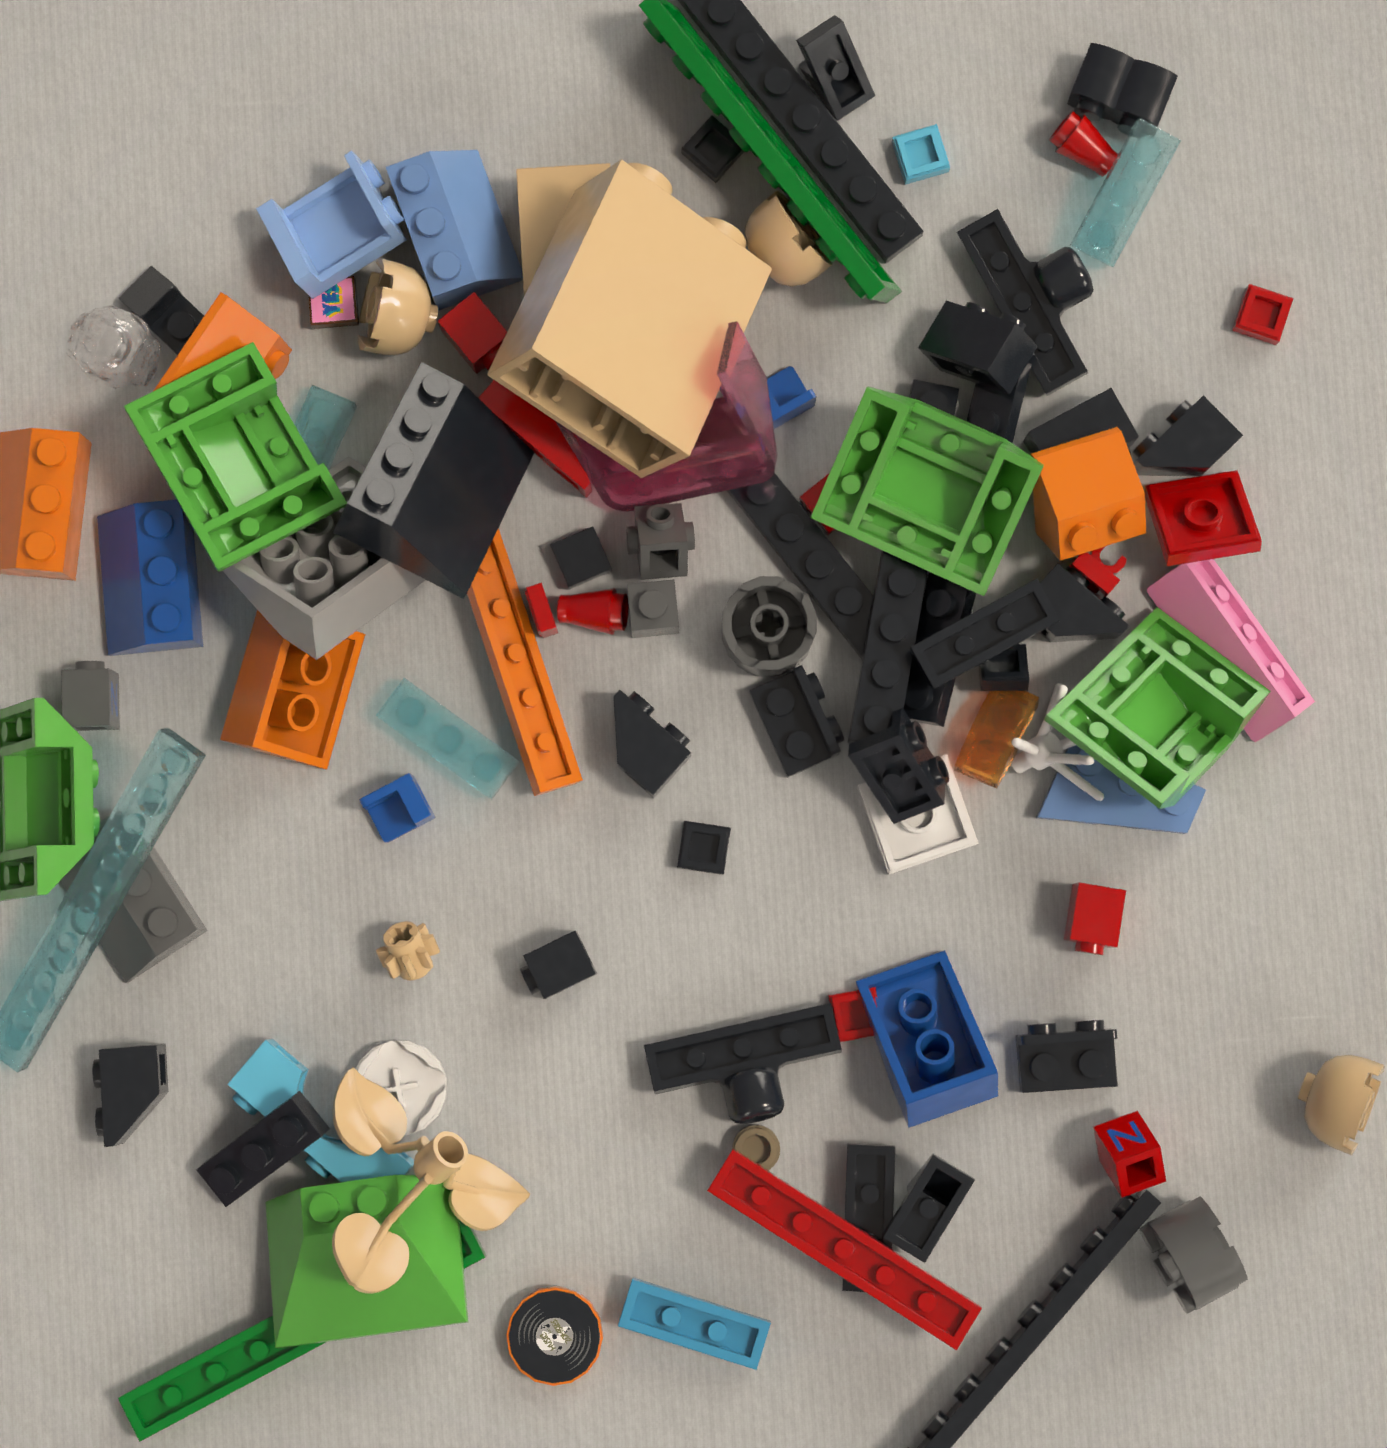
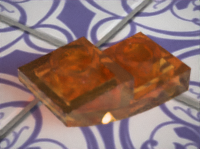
M989 691L954 765V771L997 789L1018 751V748L1012 745V739H1021L1038 709L1039 696L1027 691Z

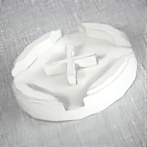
M389 1041L372 1048L359 1061L356 1070L366 1079L390 1092L403 1107L407 1117L405 1135L425 1129L440 1115L447 1098V1077L440 1060L428 1048L412 1041Z

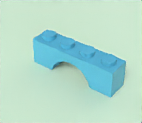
M267 1039L237 1072L228 1085L236 1091L232 1098L242 1109L253 1116L258 1111L266 1116L298 1091H301L304 1095V1084L309 1069L274 1039ZM326 1134L304 1149L309 1154L305 1161L314 1171L326 1179L332 1174L340 1182L390 1175H407L414 1166V1159L405 1152L389 1155L380 1148L371 1156H361L349 1149L342 1140L332 1138Z

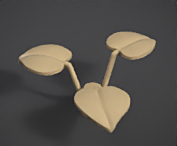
M354 1067L348 1070L341 1079L334 1095L332 1115L337 1134L349 1149L361 1156H371L380 1148L389 1155L414 1150L418 1151L414 1158L413 1169L419 1182L385 1218L381 1225L369 1214L354 1213L346 1216L334 1230L332 1248L335 1260L347 1283L353 1286L355 1290L369 1294L378 1293L394 1285L403 1276L409 1262V1247L403 1238L389 1232V1229L428 1185L443 1183L444 1188L451 1190L448 1201L452 1212L466 1226L478 1231H488L498 1227L529 1198L530 1193L509 1174L481 1157L468 1154L465 1142L453 1132H441L431 1141L426 1136H422L417 1141L397 1144L405 1136L407 1130L406 1113L398 1100L383 1087L363 1077Z

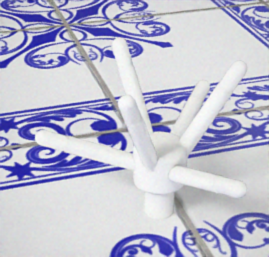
M1061 683L1055 684L1046 715L1066 696L1068 688ZM1043 720L1037 735L1027 741L1020 738L1012 739V745L1022 750V752L1011 758L1012 767L1016 772L1023 773L1032 767L1037 770H1043L1051 766L1097 801L1104 799V794L1065 765H1092L1094 758L1089 755L1063 753V750L1076 744L1068 738L1059 740L1051 732L1052 726L1045 720Z

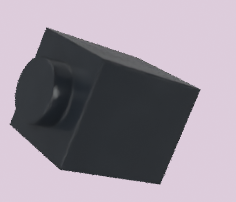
M577 931L566 934L523 955L527 965L520 968L531 994L533 995L540 991L543 999H547L597 975Z

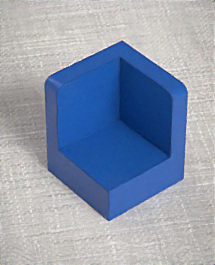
M792 366L786 367L765 380L759 375L744 384L743 395L766 433L811 409L816 403L817 397L812 389L806 390Z
M411 773L359 799L362 807L368 811L382 840L386 843L436 818L417 780Z

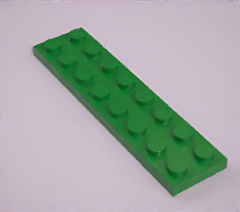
M644 0L640 3L639 7L648 17L643 22L645 28L660 44L665 42L670 49L676 52V55L671 58L675 66L688 80L693 78L705 89L700 94V97L716 116L722 114L726 120L733 124L734 127L729 130V133L741 149L746 153L751 151L763 162L757 167L761 175L774 189L779 187L789 195L791 200L786 204L788 209L802 225L805 226L808 223L819 233L820 237L815 242L826 257L832 262L837 260L849 271L844 279L851 289L861 299L866 297L870 301L876 300L888 303L899 295L902 290L678 7L666 0Z

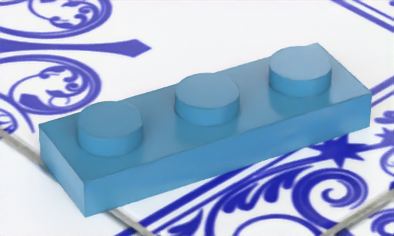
M634 1277L632 1278L618 1323L619 1327L757 1370L771 1325L770 1320Z

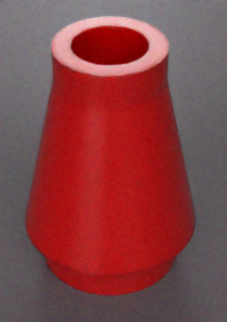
M1071 111L1049 139L1057 147L1055 152L1095 171L1101 177H1104L1120 157L1084 114L1080 117L1074 111Z
M615 588L574 595H560L557 606L559 623H570L613 635L615 631L626 630L629 615V601L626 593H617Z

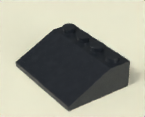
M421 362L333 532L464 599L535 452L466 385Z

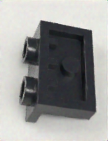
M800 665L788 674L749 690L750 697L787 778L840 754L841 750L838 744L845 741L835 716L832 715L826 718L819 700L825 698V694L814 672L807 675L803 666Z
M903 708L893 711L892 727L849 744L848 757L893 824L945 804V785L949 782L947 767L940 756H933L927 747L926 736L921 725L917 721L911 722Z
M1104 1020L1075 1022V1031L1057 1032L1056 1023L1027 1025L1028 1034L1016 1035L1021 1093L1118 1086L1114 1039H1118L1117 1029H1104Z

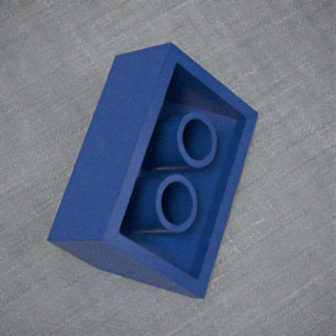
M177 500L134 503L97 516L108 655L117 656L203 647L194 530Z

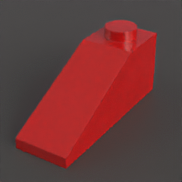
M493 380L478 398L531 448L537 457L587 498L592 492L591 483L568 429Z

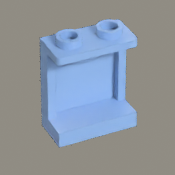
M352 150L344 155L350 168L290 206L282 209L273 199H270L256 208L294 282L312 299L407 240L399 226V223L405 220L400 209L391 196L384 198L379 189L385 182L378 169L370 159L363 163Z

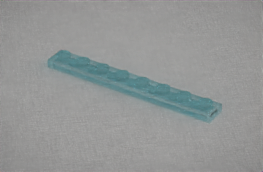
M168 727L159 729L0 1010V1060L17 1073L27 1069L206 756L205 753Z

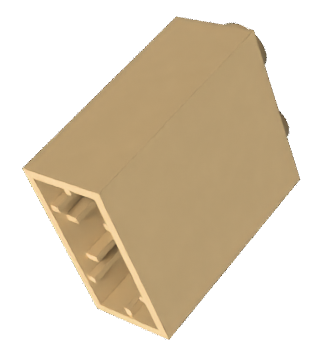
M621 159L575 190L487 375L640 478H643L690 456L772 268L745 249L746 239L735 226L718 218L701 217L671 195V183L662 173L650 166L640 163H626Z

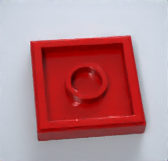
M1238 470L1145 485V499L1167 566L1261 551L1262 539Z

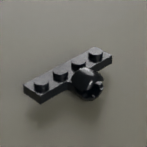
M998 209L959 230L957 234L1001 314L1007 313L1022 321L1027 327L1024 332L1038 346L1028 363L1031 364V368L1046 396L1088 374L1084 363L1060 320L1064 311L1089 298L1094 290L1092 279L1077 252L1071 247H1063L1038 262H1030L1024 257Z
M831 1003L644 1045L655 1095L710 1082L719 1083L723 1088L728 1115L733 1122L739 1124L764 1121L782 1112L784 1099L778 1077L780 1068L789 1064L842 1053Z

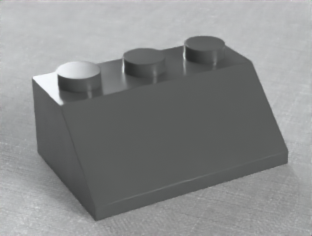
M119 809L100 821L99 832L94 837L93 847L60 880L125 983H129L208 931L132 812Z

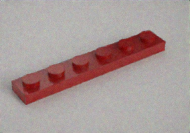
M735 1149L731 1151L707 1190L956 1351L982 1310V1306Z

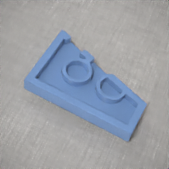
M1077 745L1067 748L1065 754L1089 755ZM1094 759L1092 765H1065L1104 794V799L1097 801L1056 771L1036 818L1186 834L1189 831L1206 789L1194 784L1174 806L1159 809Z

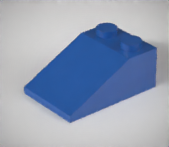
M945 950L856 981V986L861 994V1000L870 1026L873 1029L874 1038L890 1084L908 1128L998 1097V1071ZM876 987V1004L869 988Z

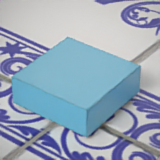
M937 124L892 137L893 149L905 185L949 172L950 164Z

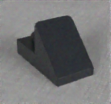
M836 15L796 40L805 59L799 64L801 72L837 121L875 97V93L845 24Z
M150 266L119 297V300L176 355L179 354L204 317L182 295L179 289L153 266Z
M932 1153L908 1184V1193L885 1229L883 1238L925 1263L974 1183L975 1178Z

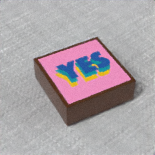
M354 276L347 277L314 299L309 296L310 324L313 329L359 325L356 279Z

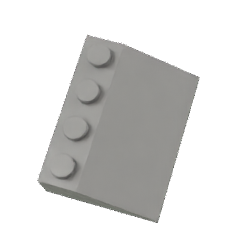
M347 457L328 470L346 502H348L366 468L350 457ZM344 508L222 570L284 639L316 660L425 581V579L334 533L333 531Z

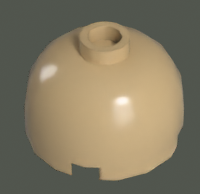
M776 191L751 213L745 226L746 245L753 255L772 268L769 277L775 282L790 287L803 285L818 277L833 264L816 244L815 240L820 236L809 224L802 225L786 205L790 200L779 191Z
M378 259L376 264L382 271L381 273L371 272L360 311L359 322L368 323L367 337L358 335L359 349L383 355L407 353L420 343L424 332H433L438 317V306L431 304L430 288L425 278L415 269L401 263Z
M1341 1055L1326 1061L1316 1075L1307 1072L1298 1099L1306 1102L1304 1118L1309 1130L1328 1146L1353 1155L1358 1143L1349 1139L1355 1140L1358 1130L1363 1132L1381 1084V1081L1372 1078V1076L1382 1074L1385 1066L1367 1058Z

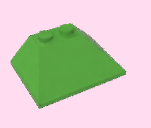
M254 342L124 406L126 413L218 572L339 511L347 504L325 464L318 465L277 396V382Z
M868 386L811 518L985 596L1044 464L1005 438L920 400Z
M1156 607L1046 715L1044 720L1156 807L1162 809L1174 806L1229 749L1271 691Z
M32 698L0 709V902L47 895L93 847L94 837L99 832V812L97 808H93V788H96L98 784L99 768L97 761L92 757V747L44 698Z
M390 1175L304 1187L266 1201L275 1348L469 1323L460 1222L449 1206L448 1200L451 1190L444 1188L443 1183L428 1185L393 1223L389 1232L403 1238L409 1247L408 1266L403 1276L394 1285L384 1291L373 1294L359 1292L347 1283L333 1254L332 1237L334 1230L346 1216L354 1213L369 1214L381 1225L385 1218L419 1182L416 1175Z

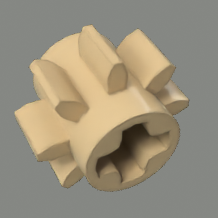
M409 921L399 922L391 926L383 935L386 946L376 950L383 968H387L392 979L400 975L402 979L409 981L424 977L434 967L430 956L440 953L434 935L429 934L426 925L422 923L416 926Z

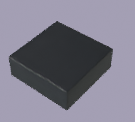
M713 115L681 148V154L715 183L745 152L732 138L729 129Z
M593 526L550 544L569 590L612 571Z
M1017 644L979 665L981 691H1028L1030 679L1026 644Z
M684 821L677 868L724 875L731 828Z

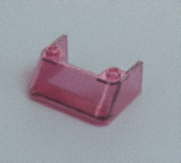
M738 321L728 323L717 370V376L722 383L720 391L723 397L714 400L689 457L640 478L555 421L602 501L607 506L618 511L630 512L634 511V506L672 503L763 483L773 476L778 453L767 378Z

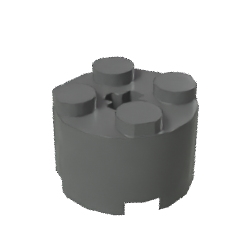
M759 576L743 583L729 598L722 613V641L728 656L738 667L747 673L757 676H779L796 668L807 657L817 632L816 611L810 597L805 592L803 593L795 584L785 581L784 578L779 576ZM763 617H772V623H780L781 627L776 629L774 637H765L764 632L759 633L756 628L761 626Z
M1201 1196L1192 1201L1184 1202L1139 1228V1232L1152 1253L1156 1251L1159 1253V1258L1153 1260V1263L1166 1286L1168 1287L1173 1283H1176L1178 1286L1173 1291L1186 1314L1198 1310L1237 1289L1239 1284L1248 1280L1234 1246L1229 1247L1224 1235L1218 1228L1221 1223Z

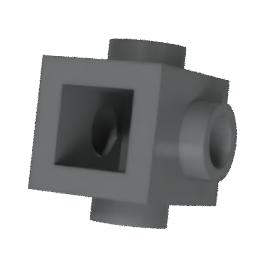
M682 504L634 506L635 526H626L628 555L637 554L640 579L688 576V550H695V533L693 522L684 521Z

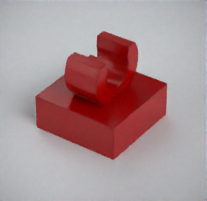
M1105 547L1090 551V553L1080 554L1070 565V567L1077 570L1089 581L1090 584L1087 586V589L1100 600L1106 597L1119 583L1120 579L1115 575L1124 568L1127 558L1122 555L1114 565L1108 566L1103 564L1100 560V553Z

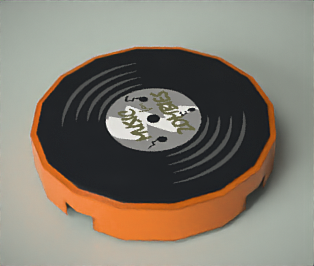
M553 1286L538 1289L522 1299L510 1317L506 1337L509 1354L519 1371L534 1382L555 1386L572 1383L588 1373L599 1357L603 1330L601 1318L590 1300L574 1290H569V1288Z

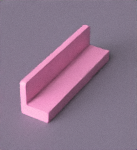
M1214 559L1180 564L1147 588L1148 595L1159 609L1271 691L1244 727L1245 732L1252 741H1259L1295 718L1315 702Z

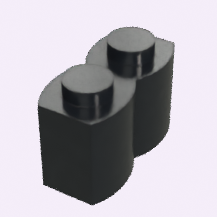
M1090 43L1067 104L1075 108L1074 112L1080 117L1085 114L1090 121L1098 122L1101 118L1111 120L1118 125L1117 128L1120 132L1130 137L1143 138L1144 135L1154 136L1178 75L1156 64L1134 59L1114 48Z

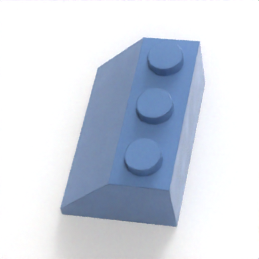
M478 150L429 151L386 166L435 304L438 306V311L462 302L473 292L477 296H481L523 281L520 263Z

